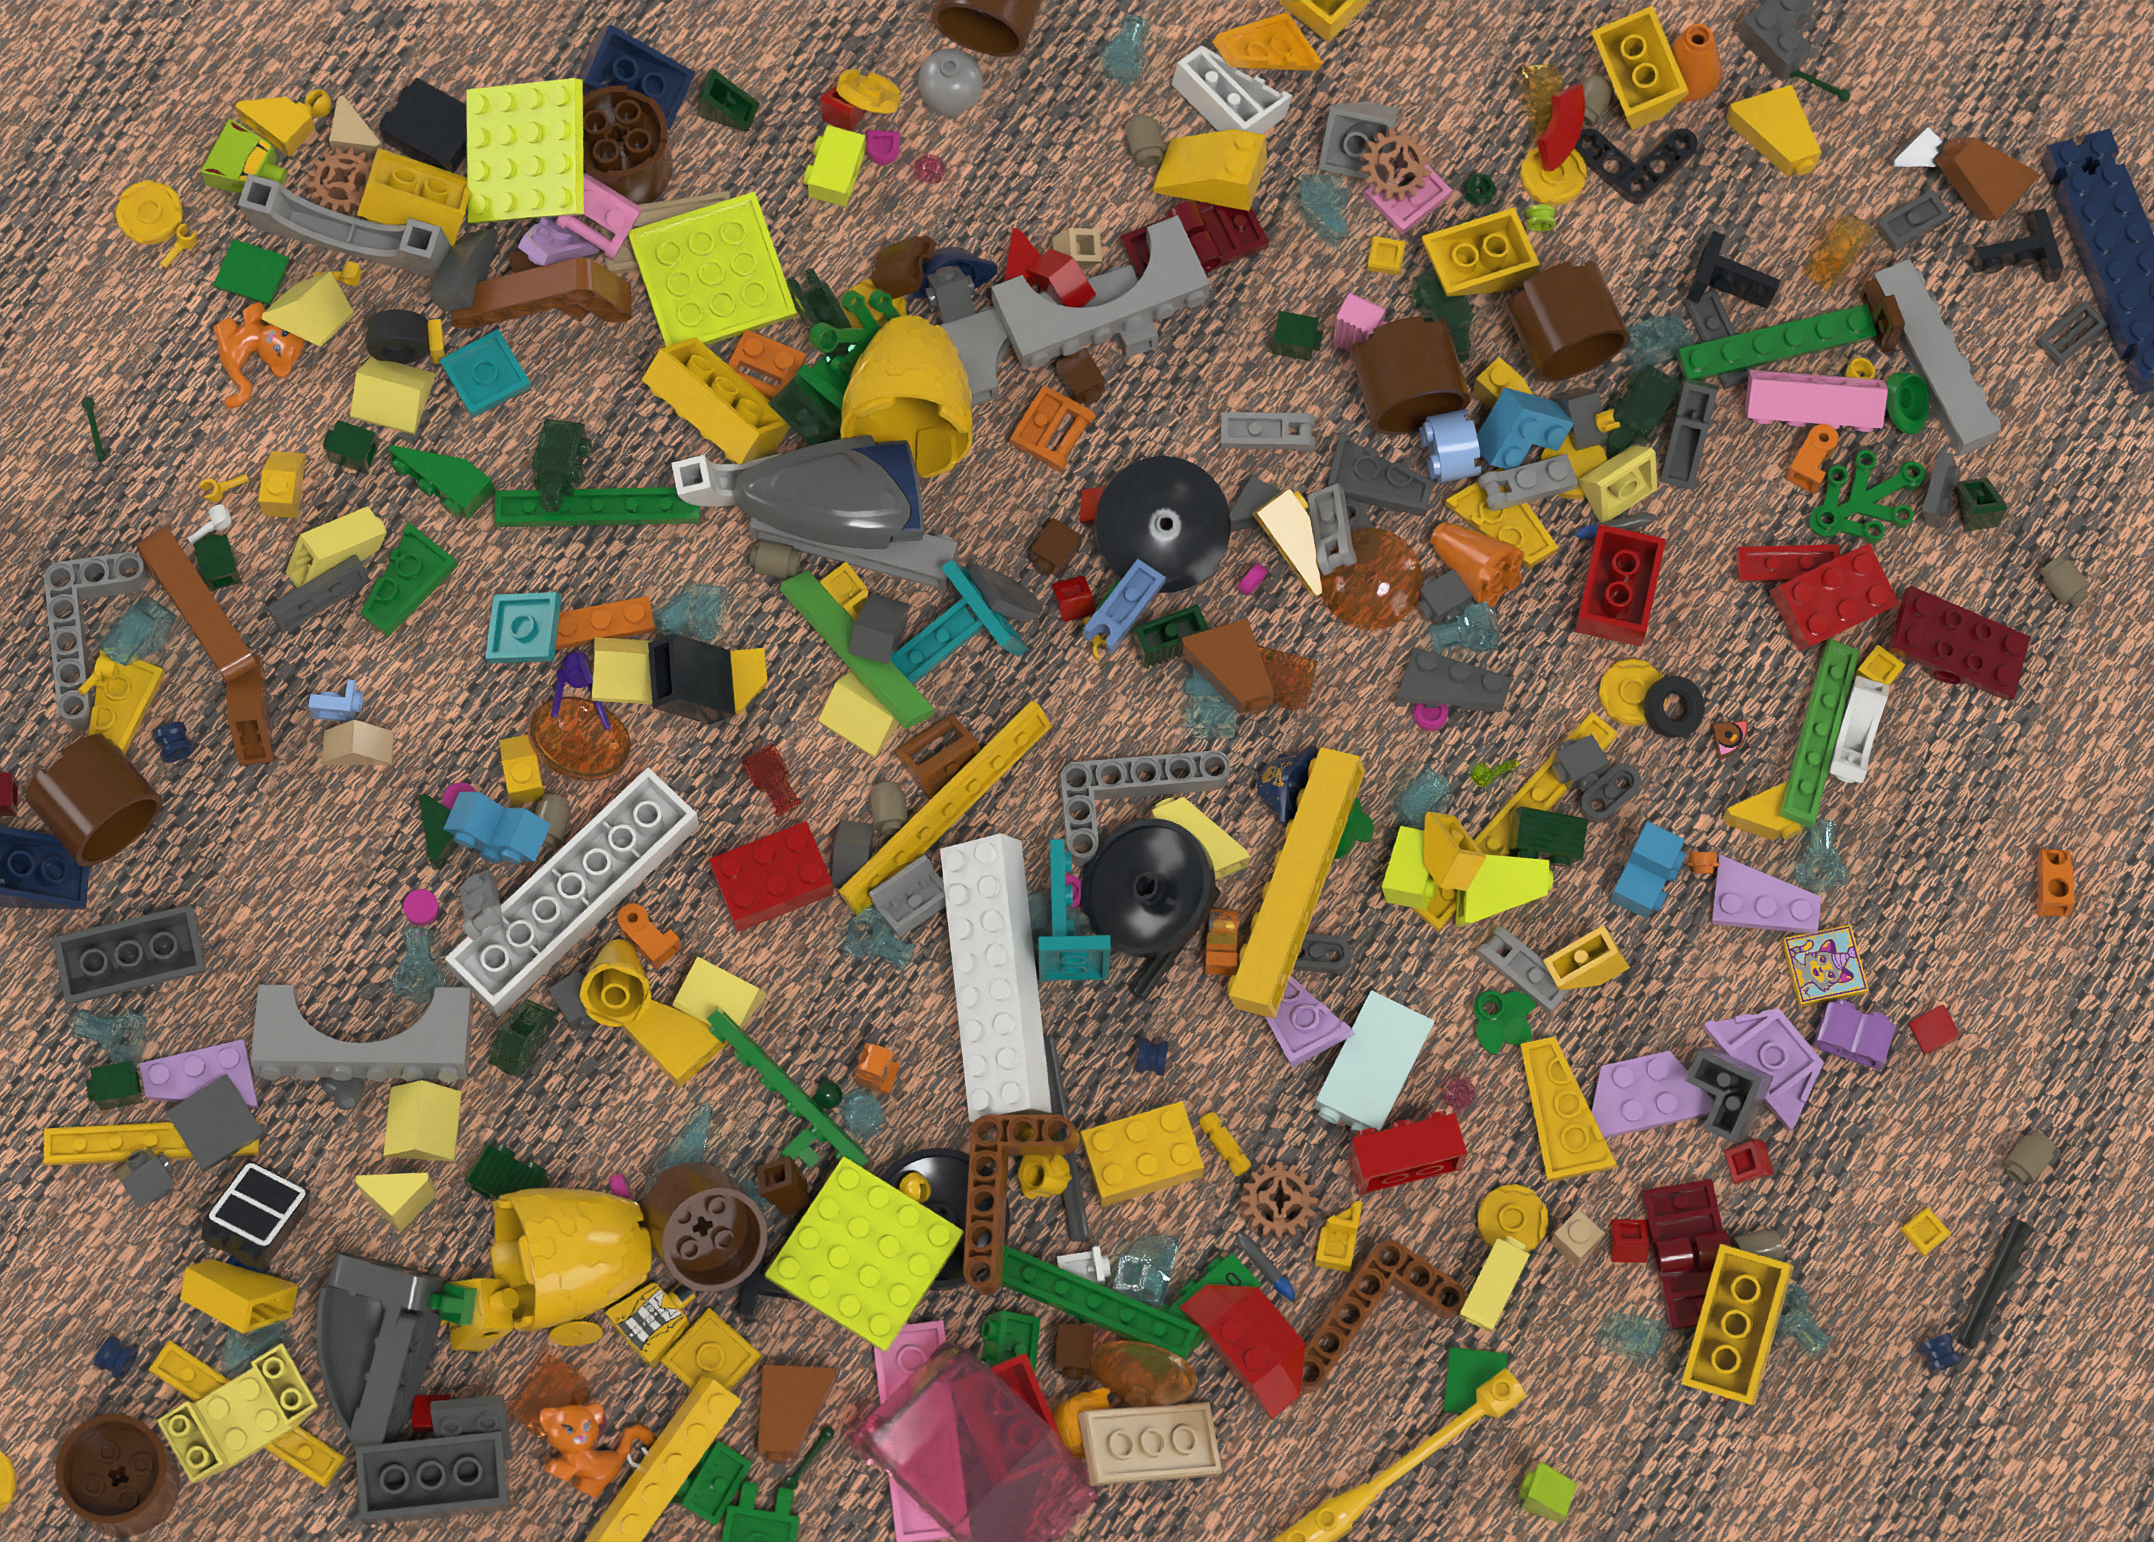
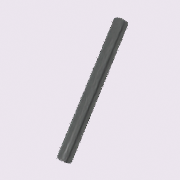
M1046 1036L1043 1038L1052 1114L1049 1115H1062L1069 1119L1055 1039L1052 1036ZM1065 1128L1057 1130L1053 1136V1141L1060 1142L1066 1139L1069 1130ZM1075 1151L1070 1154L1061 1155L1068 1162L1069 1172L1072 1177L1062 1193L1070 1238L1072 1242H1081L1088 1240L1090 1233Z

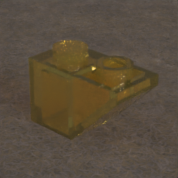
M1555 63L1522 67L1523 96L1533 142H1537L1536 139L1545 133L1551 121L1553 111L1552 96L1563 90L1562 74Z
M1850 212L1836 222L1802 273L1827 292H1830L1860 258L1877 231Z

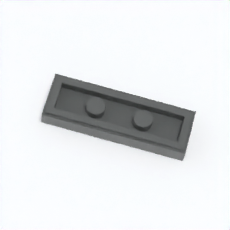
M1715 289L1704 293L1699 303L1688 299L1684 301V306L1702 343L1737 335ZM1753 368L1718 376L1723 389L1727 390L1748 382L1749 370H1753Z
M355 554L270 604L267 608L276 626L283 634L371 581L362 562Z

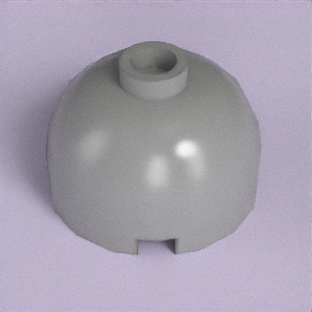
M942 49L932 53L923 62L918 74V94L920 98H922L931 111L944 116L963 114L965 110L970 109L972 106L974 107L979 102L983 93V75L977 61L967 52L958 49Z

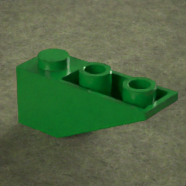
M394 445L388 448L392 461L390 464L393 469L403 477L409 474L417 480V487L427 496L431 497L434 494L443 501L441 503L442 506L454 517L460 514L466 520H469L495 492L492 479L466 459Z

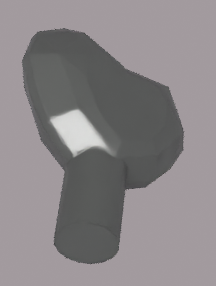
M324 1077L321 1087L326 1094L334 1096V1103L339 1109L350 1110L357 1106L364 1093V1083L369 1079L352 1077L347 1081H339L332 1077Z

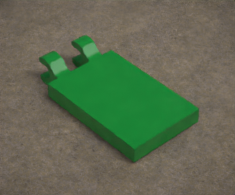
M743 1482L739 1507L728 1505L722 1542H797L801 1518L790 1515L795 1491L779 1487L775 1513L755 1510L759 1486L756 1483Z

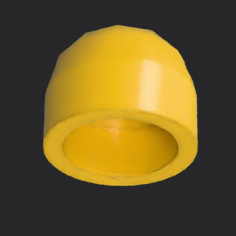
M314 89L308 92L305 97L304 104L313 113L312 117L322 118L330 113L332 102L330 96L325 91ZM318 98L313 107L310 106Z
M1858 357L1848 365L1845 376L1873 379L1875 368L1869 360Z
M914 1172L908 1174L902 1180L900 1192L918 1203H924L931 1195V1186L921 1173Z

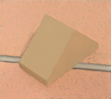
M342 95L337 98L329 138L333 154L336 155V147H340L342 153H347L350 147H354L356 156L365 152L368 159H374L377 148L383 149L381 142L345 96Z
M351 720L324 730L322 764L392 765L394 732L358 720Z

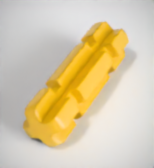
M1210 1112L1199 1120L1200 1127L1205 1134H1210V1141L1224 1161H1229V1168L1233 1174L1238 1177L1246 1173L1251 1168V1162L1245 1154L1240 1153L1241 1148L1227 1128L1221 1126L1222 1121L1217 1114Z

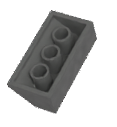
M191 904L52 937L66 1005L206 972L205 947L198 915Z
M501 1431L355 1447L360 1520L365 1526L511 1510L509 1475Z

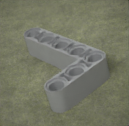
M133 552L57 562L49 566L45 572L44 583L57 708L65 724L73 730H82L90 725L91 712L94 707L92 687L85 695H81L77 690L90 677L83 600L134 593L145 588L149 582V574L142 558ZM128 569H139L137 574L132 577L124 576ZM94 574H104L100 581L90 582ZM62 578L70 579L69 583L63 587L55 586ZM73 610L69 618L59 619V615L63 611ZM67 642H77L72 650H62ZM70 674H80L77 681L73 683L65 682ZM77 705L83 706V710L79 714L74 716L68 715L72 707Z
M1202 751L1069 763L1061 772V798L1066 851H1071L1072 864L1077 867H1087L1089 860L1098 850L1094 800L1219 790L1226 786L1229 781V758L1220 751ZM1209 766H1218L1223 770V773L1219 776H1211L1205 769ZM1181 768L1186 770L1189 775L1184 779H1177L1172 776L1171 772L1174 769ZM1148 771L1153 774L1154 779L1143 782L1136 776L1140 772ZM1114 774L1120 781L1109 785L1104 783L1102 778L1105 775ZM1072 777H1080L1085 781V784L1076 788L1070 786L1067 781ZM1075 810H1084L1089 816L1079 821L1073 819L1070 814ZM1083 842L1089 844L1092 849L1088 853L1081 854L1076 852L1073 847L1077 843Z

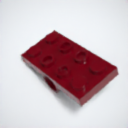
M1193 200L1177 204L1161 220L1120 236V243L1139 280L1146 271L1150 260V252L1146 242L1147 227L1175 216L1179 217L1205 274L1269 248V240L1252 207L1247 211L1205 202L1196 204Z
M1909 586L1904 590L1888 651L1930 668L1931 677L1948 684L1966 683L2003 700L2010 701L2016 695L2031 637L1916 587Z
M1712 1179L1647 1189L1641 1192L1670 1332L1697 1327L1720 1244L1731 1247L1728 1233L1722 1226Z

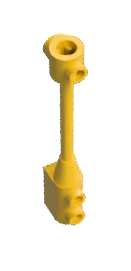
M1504 1368L1476 1389V1404L1369 1483L1361 1484L1334 1498H1328L1274 1538L1272 1542H1337L1352 1530V1524L1374 1501L1377 1494L1485 1414L1496 1419L1503 1416L1527 1398L1525 1391L1512 1373Z

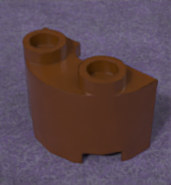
M913 236L882 247L877 255L876 270L871 274L873 285L877 289L890 294L892 300L919 291L925 275L921 263L931 260L937 242L929 236Z

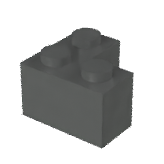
M1767 0L1742 21L1738 38L1781 82L1790 77L1793 72L1799 67L1804 66L1807 62L1812 46L1797 30L1809 20L1814 5L1810 0Z
M1713 1047L1699 1048L1685 1081L1717 1096L1703 1128L1733 1143L1747 1140L1774 1076Z

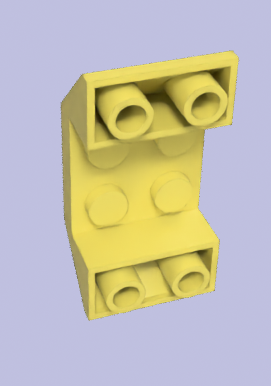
M283 1343L252 1361V1369L196 1403L187 1401L157 1420L191 1483H196L234 1467L297 1428L319 1407Z

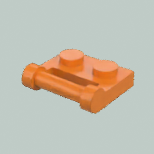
M747 330L744 331L727 365L762 395L771 399L773 404L783 407L797 380L796 372L805 364L807 354ZM740 366H744L781 382V384L775 387L738 370Z
M1043 384L1010 437V444L1045 462L1050 468L1062 472L1067 464V456L1085 427L1092 424L1096 415L1087 407ZM1067 414H1070L1075 420L1055 452L1048 449L1049 442Z

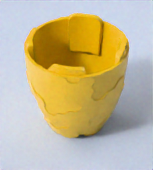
M921 316L892 318L882 329L878 330L865 351L859 356L846 388L842 404L841 439L870 435L873 437L874 442L907 440L913 454L917 475L925 479L951 470L955 464L965 457L972 444L971 389L962 359H960L958 350L945 328L939 325L933 326L929 323V320Z
M532 1188L500 1195L498 1200L492 1202L495 1212V1243L489 1251L494 1279L508 1280L510 1288L514 1289L519 1296V1304L513 1309L516 1330L522 1329L524 1332H531L584 1318L622 1298L643 1283L648 1277L652 1262L651 1240L648 1230L638 1225V1221H642L644 1217L638 1203L634 1200L584 1189Z

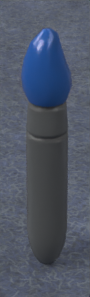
M1642 513L1600 524L1632 530L1652 524L1657 517L1652 513ZM1599 524L1585 526L1576 532V537L1595 539Z
M1237 1232L1236 1239L1242 1250L1273 1284L1274 1289L1290 1301H1293L1295 1299V1291L1290 1281L1282 1277L1278 1269L1275 1268L1274 1264L1252 1238L1244 1232Z

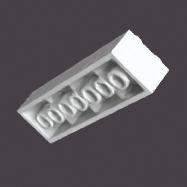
M648 767L501 905L503 916L501 923L495 927L490 925L483 930V935L475 940L470 939L468 936L445 958L449 970L466 987H471V992L490 1011L499 1017L699 827L697 813Z
M1000 833L942 848L940 853L969 1122L974 1123L976 1119L984 1115L1052 1114L1022 842Z

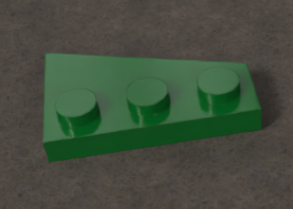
M409 522L403 530L404 537L398 548H394L389 557L390 563L383 577L378 578L360 612L367 622L387 638L459 566L455 558Z

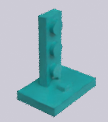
M951 559L941 569L963 598L895 652L891 662L912 685H915L984 628L988 629L1001 648L1017 657L1023 655L1029 648L1006 617L990 609L972 579L970 570ZM969 606L972 608L971 612L978 619L977 621L967 609Z
M1064 839L1050 840L1052 936L1039 937V981L1109 980L1110 935L1074 936L1073 918H1066V905H1073L1072 884H1065V872H1072L1071 851H1064Z

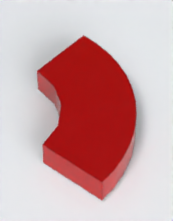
M1573 84L1552 96L1553 111L1551 121L1545 133L1536 139L1544 171H1553L1569 157L1579 139L1585 115L1583 84Z

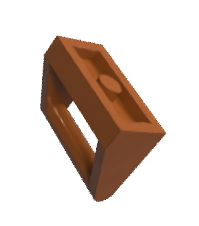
M950 713L894 750V753L930 800L981 749L977 739ZM951 729L959 737L957 741L919 766L910 758V756Z

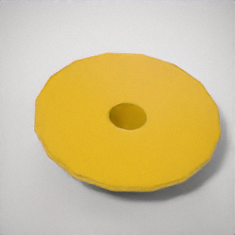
M573 1320L553 1328L549 1333V1337L554 1343L563 1346L587 1345L599 1340L603 1335V1330L597 1324Z

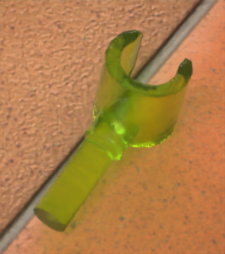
M1515 758L1492 769L1482 761L1473 768V773L1470 774V777L1478 786L1486 787L1496 776L1518 767L1519 761Z

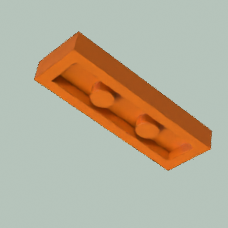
M649 596L560 612L555 650L594 643V637L619 639L656 632Z

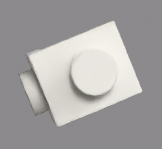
M1100 1246L1092 1247V1251L1057 1256L1059 1268L1105 1287V1277L1111 1276L1108 1255L1101 1256Z

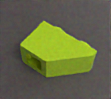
M1539 1462L1535 1471L1528 1470L1526 1477L1523 1479L1518 1494L1519 1498L1524 1499L1521 1509L1563 1524L1577 1483L1548 1465Z

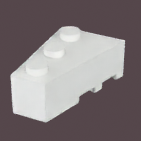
M1200 46L1177 62L1172 85L1217 131L1237 129L1263 134L1286 117L1292 99L1291 94L1285 91L1279 93L1265 85V80L1258 76L1252 78L1237 70V68L1229 67L1223 57L1203 46Z

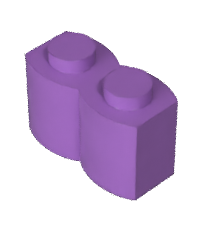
M1829 1001L1824 1009L1813 1047L1880 1070L1885 1063L1896 1025L1889 1022V1017L1882 1013L1869 1012V1014H1864L1856 1010V1006L1848 1001Z

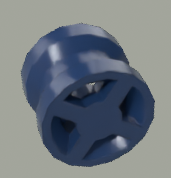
M173 722L164 725L152 735L155 744L159 745L162 749L160 755L165 763H173L188 757L195 750L192 740L186 737L187 729L184 722Z
M1140 1038L1136 1072L1144 1073L1148 1070L1154 1071L1156 1075L1164 1076L1169 1041L1161 1040L1159 1043H1152L1148 1038Z
M1950 1333L1933 1338L1918 1347L1920 1354L1926 1356L1929 1362L1927 1369L1930 1374L1948 1369L1963 1360L1960 1353L1956 1352L1952 1346L1954 1340Z
M111 1335L99 1349L94 1361V1367L101 1371L109 1370L112 1373V1377L121 1381L127 1376L135 1363L138 1349L131 1345L127 1347L121 1345L120 1339Z

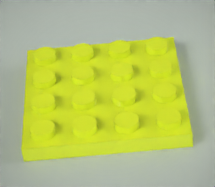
M570 78L466 89L467 188L471 191L468 200V223L483 224L584 215L583 80Z
M755 191L630 231L628 237L665 347L694 337L706 346L741 335L747 330L754 331L797 317V312Z
M843 1156L765 1273V1278L887 1354L964 1236V1231Z

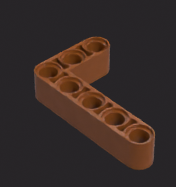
M569 259L477 282L472 307L452 310L451 325L460 329L478 328L576 303L604 321L611 323L626 322L632 318L631 284L592 259Z
M165 525L136 543L139 555L148 572L157 584L161 583L226 683H231L258 666L245 643L168 527Z
M984 1115L976 1119L972 1125L963 1272L967 1283L981 1295L993 1294L1002 1283L1009 1155H1067L1072 1153L1078 1147L1080 1137L1078 1131L1067 1117L1062 1115ZM992 1128L998 1129V1134L994 1140L989 1142L983 1141V1135L987 1130ZM1027 1128L1033 1129V1135L1029 1140L1024 1142L1018 1141V1136L1022 1130ZM1062 1128L1069 1130L1066 1139L1060 1142L1053 1141V1136L1057 1130ZM989 1163L996 1164V1170L992 1175L987 1177L981 1176L982 1168ZM994 1198V1205L989 1211H979V1206L983 1200ZM985 1233H991L993 1237L990 1244L986 1247H978L979 1237ZM984 1268L990 1269V1277L986 1281L981 1283L975 1281L978 1271Z
M1395 1240L1380 1242L1306 1346L1303 1368H1313L1317 1372L1318 1378L1313 1382L1302 1380L1300 1392L1311 1394L1323 1385L1391 1285L1443 1319L1454 1318L1461 1312L1466 1300L1464 1288L1457 1281ZM1391 1252L1397 1257L1398 1263L1394 1266H1386L1380 1261L1379 1256L1382 1253ZM1420 1272L1426 1276L1428 1283L1425 1286L1417 1287L1410 1282L1409 1276L1412 1273ZM1364 1281H1372L1377 1285L1378 1292L1374 1295H1366L1360 1290L1359 1284ZM1442 1293H1451L1457 1298L1458 1304L1453 1307H1446L1440 1302L1439 1296ZM1345 1309L1352 1310L1357 1314L1358 1321L1353 1324H1346L1340 1319L1339 1313ZM1325 1338L1333 1339L1338 1345V1350L1333 1353L1323 1352L1319 1347V1342Z

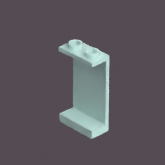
M1371 990L1352 1027L1355 1034L1346 1039L1316 1099L1314 1109L1319 1111L1318 1115L1330 1123L1337 1124L1338 1121H1341L1351 1126L1350 1130L1355 1135L1357 1132L1368 1128H1377V1132L1382 1131V1127L1424 1043L1427 1041L1435 1021Z

